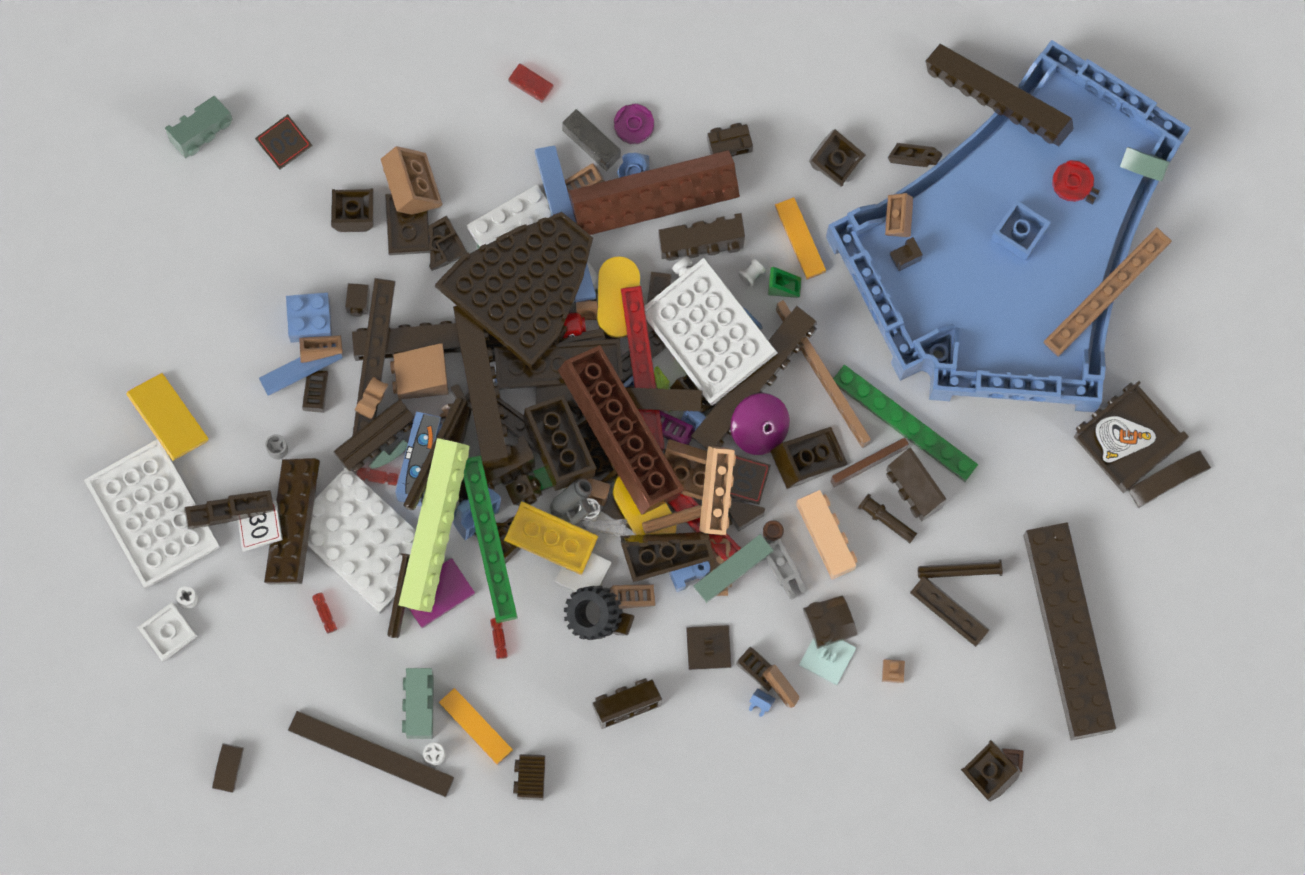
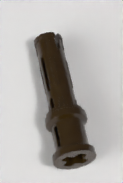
M869 493L858 506L859 510L863 509L872 516L873 520L881 521L909 544L918 534L885 510V505H880L871 498Z

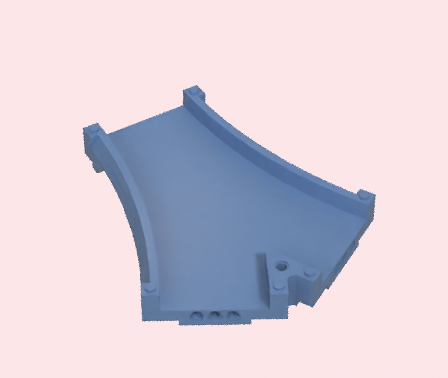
M1051 40L1044 51L1033 62L1019 83L1018 88L1072 118L1074 129L1059 147L1053 143H1047L1037 134H1031L1022 125L1012 123L1008 117L994 113L969 138L937 163V165L895 193H907L913 198L910 237L885 235L888 198L877 205L872 204L858 207L847 213V216L828 225L826 239L834 254L840 253L893 356L891 364L899 380L901 381L920 371L928 373L930 376L929 400L950 401L952 395L1075 404V411L1095 412L1102 403L1103 381L1105 380L1106 369L1104 348L1113 302L1059 357L1043 342L1127 258L1142 215L1159 182L1158 180L1120 167L1127 147L1134 148L1148 155L1152 154L1170 163L1191 128L1157 107V102L1089 59L1083 60ZM1074 160L1080 161L1090 168L1094 176L1093 187L1100 190L1098 195L1090 192V195L1096 197L1093 205L1085 201L1086 198L1072 202L1066 201L1057 195L1052 185V179L1059 165ZM914 237L923 254L920 262L898 271L890 256V252L904 246L906 240ZM940 351L944 357L936 358L933 352Z

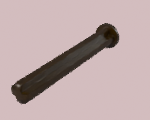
M400 554L402 555V561L387 636L390 638H399L405 607L400 606L399 601L410 554Z
M1001 559L998 562L929 565L917 568V575L920 579L923 576L927 578L993 574L1002 576L1003 574Z

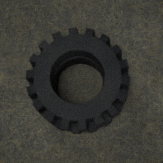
M588 586L577 589V592H573L570 595L571 599H567L565 602L568 607L564 608V612L567 613L564 620L569 622L567 625L568 629H573L572 634L579 636L583 640L602 639L612 635V631L617 630L619 627L617 623H621L622 618L619 617V614L623 613L622 609H619L618 606L621 605L620 600L615 599L617 595L610 593L611 590L603 588V586ZM591 600L600 609V619L596 625L590 623L586 616V607Z

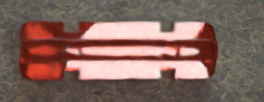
M362 467L357 470V476L363 481L368 479L369 482L381 484L387 482L388 485H397V473L390 472V474H387L386 471L374 469L367 471V468Z
M323 593L313 595L312 599L314 604L317 605L316 609L322 623L325 624L326 633L335 632L337 627L335 622L332 621L333 617L327 603H325L326 600Z
M492 618L490 622L491 628H493L494 646L497 649L495 650L496 658L505 659L508 655L505 648L504 630L501 628L503 624L502 622L496 623V618Z

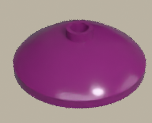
M756 393L746 397L739 403L732 415L731 434L734 442L741 450L752 455L770 453L772 449L783 443L787 436L790 425L788 410L779 398L768 393ZM768 424V429L764 430L765 425Z

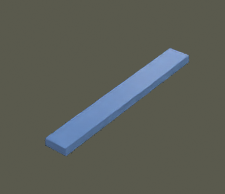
M549 146L535 149V156L551 215L563 212L576 223L556 147ZM587 264L582 283L574 299L575 302L591 300L596 297Z

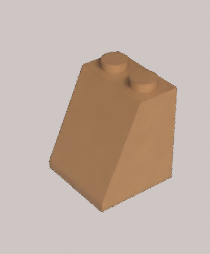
M443 343L393 354L394 361H390L391 374L396 376V381L392 382L393 394H397L398 399L449 395Z

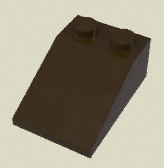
M832 427L783 442L770 451L787 489L804 484L848 465Z

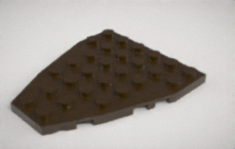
M559 212L549 218L539 219L536 223L521 225L497 237L495 241L480 246L479 249L470 254L469 252L464 254L437 281L435 288L531 368L558 339L582 283L593 237L563 212Z

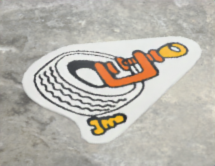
M1118 416L1105 418L1096 426V435L1104 450L1103 460L1108 463L1151 445L1156 438L1152 430Z

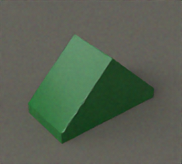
M771 267L768 295L799 298L801 277L779 268Z

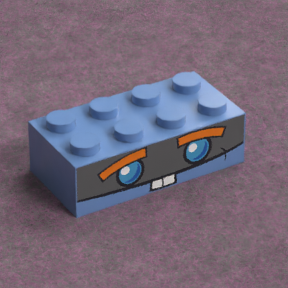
M416 411L395 491L399 502H405L443 425L441 417ZM425 490L417 506H422Z

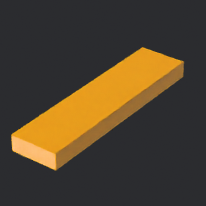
M793 197L775 204L776 211L806 280L826 273L824 264L795 198Z
M455 688L439 701V704L497 765L513 751Z

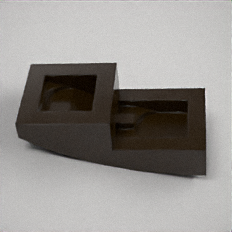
M651 271L647 303L671 285L672 274Z
M222 744L214 775L213 789L231 793L235 791L244 747Z

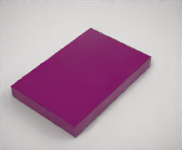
M452 558L442 564L432 611L425 612L408 608L421 628H424L475 595L474 590Z

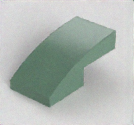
M1127 147L1120 167L1158 181H1163L1169 161Z
M401 440L390 454L381 450L368 467L374 469L391 462L407 449L408 443L405 440Z

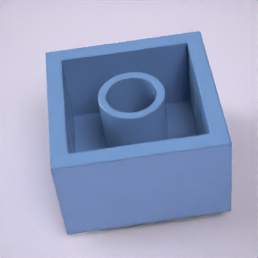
M328 293L286 296L288 336L291 343L299 342V338L332 336Z

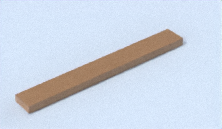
M1156 227L1043 343L1059 357L1171 244L1172 240Z
M784 300L777 303L776 312L782 322H784L791 311ZM806 337L802 342L804 346L801 352L860 446L866 447L870 444L871 438Z

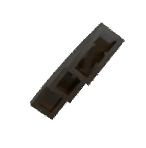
M271 490L231 495L227 499L207 501L206 504L184 508L187 529L233 522L274 511Z

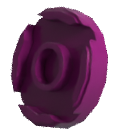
M640 104L623 106L614 118L616 135L628 144L645 142L654 130V119L651 111Z

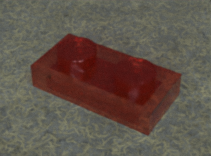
M520 63L508 78L509 83L543 103L554 87L551 82Z

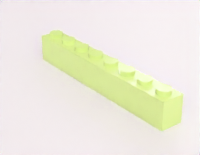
M437 438L399 601L400 606L425 612L432 611L437 585L440 580V572L444 563L446 546L449 541L450 529L454 520L456 503L459 499L460 486L464 477L466 460L469 456V445Z

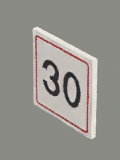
M273 501V512L238 520L243 552L283 540L277 501Z

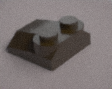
M833 129L811 155L809 162L813 169L821 171L842 187L866 154L840 132Z
M373 188L354 190L332 189L331 227L338 232H366L372 229L374 225Z
M843 595L822 602H813L803 608L817 649L858 635L853 617Z
M992 740L961 769L990 802L1000 797L1018 779L1021 772L1019 767Z

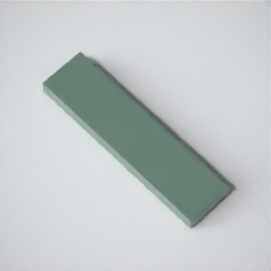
M759 534L693 587L703 600L708 603L770 555L773 549Z

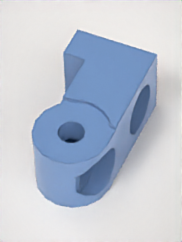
M707 561L669 572L676 592L684 590L686 582L694 579L701 580L708 575L710 564Z

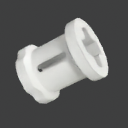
M752 259L751 264L744 271L739 272V276L748 286L752 287L754 281L761 274H765L766 270L757 260Z
M184 586L177 591V601L183 608L191 609L196 606L198 597L191 587ZM185 594H188V595H189V597H190V599H191L190 601L187 602V601L185 600V598H184V595H185Z

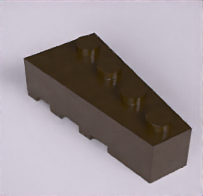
M742 213L734 214L735 218L728 220L724 216L718 217L709 224L704 222V220L698 221L689 228L684 224L659 229L658 238L661 259L674 261L683 256L696 258L699 254L706 253L712 256L722 251H728L729 253L739 252L740 249H743L745 241Z
M524 435L517 439L519 443L514 446L510 445L512 456L508 457V465L484 469L489 489L495 490V486L501 483L503 485L509 484L514 481V477L520 474L528 475L533 472L535 457ZM464 477L459 491V503L463 500H468Z
M704 532L621 536V546L633 582L715 559L710 536Z

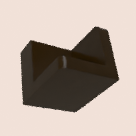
M914 237L906 240L904 246L890 252V256L898 271L920 262L923 256Z

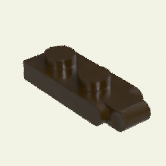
M897 143L888 159L893 164L928 167L929 165H937L943 154L935 147Z

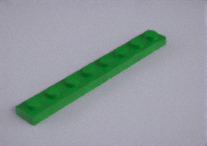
M845 364L833 378L842 391L964 482L977 468L978 464Z
M481 455L470 457L466 460L464 482L496 623L518 619Z

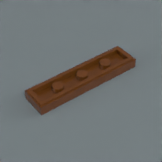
M902 438L832 475L830 482L833 487H836L906 450L909 443L906 438Z

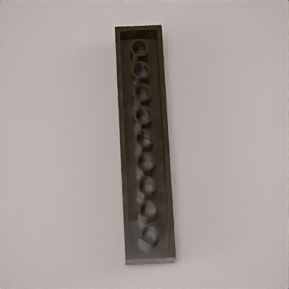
M1068 522L1026 530L1023 537L1070 740L1112 733L1116 730V725Z

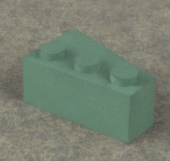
M215 95L194 109L196 112L188 118L185 115L180 117L179 120L181 122L174 127L170 125L165 127L169 141L185 158L195 155L205 142H211L215 138V134L221 129L225 130L229 127L233 120L231 113Z
M406 668V678H403V690H406V699L402 701V711L406 712V720H402V733H406L407 739H433L432 668Z

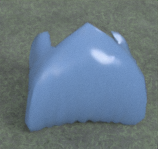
M637 152L624 154L622 156L623 163L620 165L617 174L620 178L650 170L649 156Z

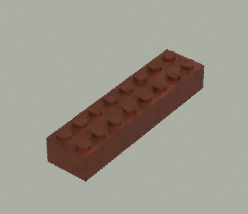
M729 150L569 190L576 224L589 235L740 197L735 163Z
M599 345L566 360L558 371L641 515L676 499L684 491V488L602 347Z

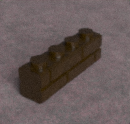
M398 399L336 448L333 453L349 472L352 469L356 472L365 465L363 461L367 457L372 459L381 452L379 448L386 443L389 446L397 440L396 434L401 430L405 433L411 429L415 417L402 400Z

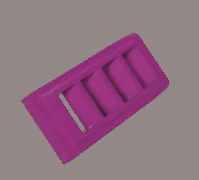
M659 410L660 418L665 419L662 423L663 437L689 445L692 440L691 435L695 432L694 427ZM669 422L672 423L669 429L666 431L665 429L668 426ZM678 426L679 429H678V431L676 432V434L674 435L673 433H674L676 427Z

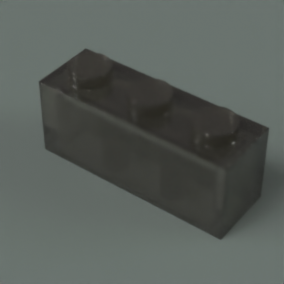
M577 109L562 122V131L605 171L621 158V149Z

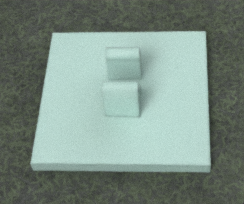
M813 638L799 666L837 685L856 647L842 640L817 649Z

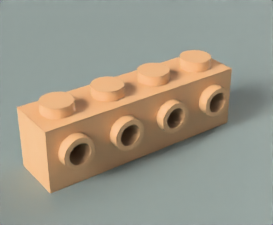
M708 446L699 529L704 533L726 535V529L729 527L730 490L734 481L732 471L736 462L735 450L730 448Z
M819 490L798 499L796 506L831 579L833 580L855 570V563L858 562L854 552L849 551L846 545L848 544V539L845 533H841L837 526L839 525V520L836 514H831L828 507L830 502L827 495H822Z

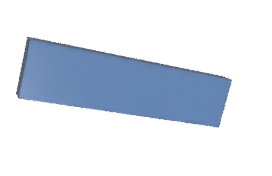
M341 354L305 363H301L299 357L259 377V380L269 396L343 357Z

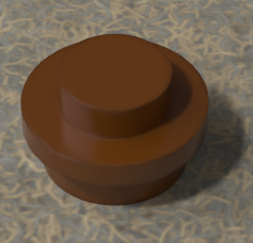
M771 520L764 525L763 535L767 540L774 542L782 538L784 528L780 522Z

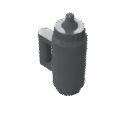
M577 479L557 495L550 504L551 514L556 517L567 515L573 525H576L590 514L592 510L587 498L592 492V486L589 481ZM578 505H581L582 509L579 512L575 513L574 509Z

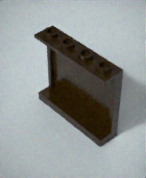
M1140 381L1135 384L1129 383L1122 390L1124 393L1121 396L1117 397L1115 395L1107 402L1108 406L1104 410L1099 408L1091 415L1092 420L1088 423L1083 421L1077 426V432L1074 435L1076 441L1123 494L1189 438L1185 431L1180 433L1139 387ZM1118 416L1152 430L1156 438L1151 445L1108 463L1103 460L1104 450L1097 438L1096 426L1105 418Z

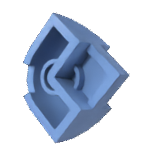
M488 488L493 512L498 514L501 497L495 491ZM469 499L463 500L457 506L453 520L454 526L464 540L472 537L476 532Z

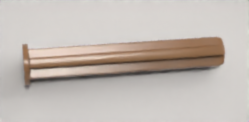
M702 505L643 522V531L648 534L701 518Z

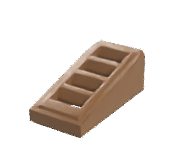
M592 163L566 179L565 184L566 187L570 184L573 189H577L574 183L576 180H578L581 187L601 183L605 180L597 166ZM591 172L594 174L596 180L594 181L589 175V173ZM582 177H586L589 183L588 185H585L584 181L582 180Z
M341 335L299 338L301 363L342 353Z
M654 584L613 585L609 588L611 590L610 593L617 595L616 600H618V593H620L621 605H618L619 609L655 606ZM645 590L647 594V601H644L643 599V591ZM634 591L638 592V601H635ZM626 592H629V601H626Z

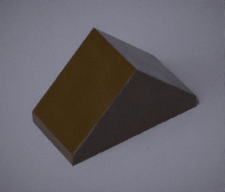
M731 500L728 516L739 532L762 518L765 508Z

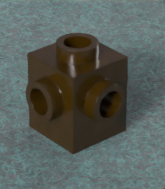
M518 475L514 478V482L505 486L513 505L519 506L521 501L529 505L537 502V498L543 495L540 481L531 475Z

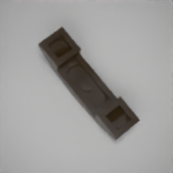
M1199 450L1151 475L1128 489L1138 508L1185 481L1206 472L1211 467Z

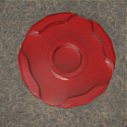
M1070 160L1057 167L1053 174L1052 185L1060 198L1076 202L1083 200L1090 194L1094 186V176L1086 164Z

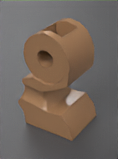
M373 377L363 393L362 400L358 402L354 410L372 420L376 413V406L382 401L389 384Z

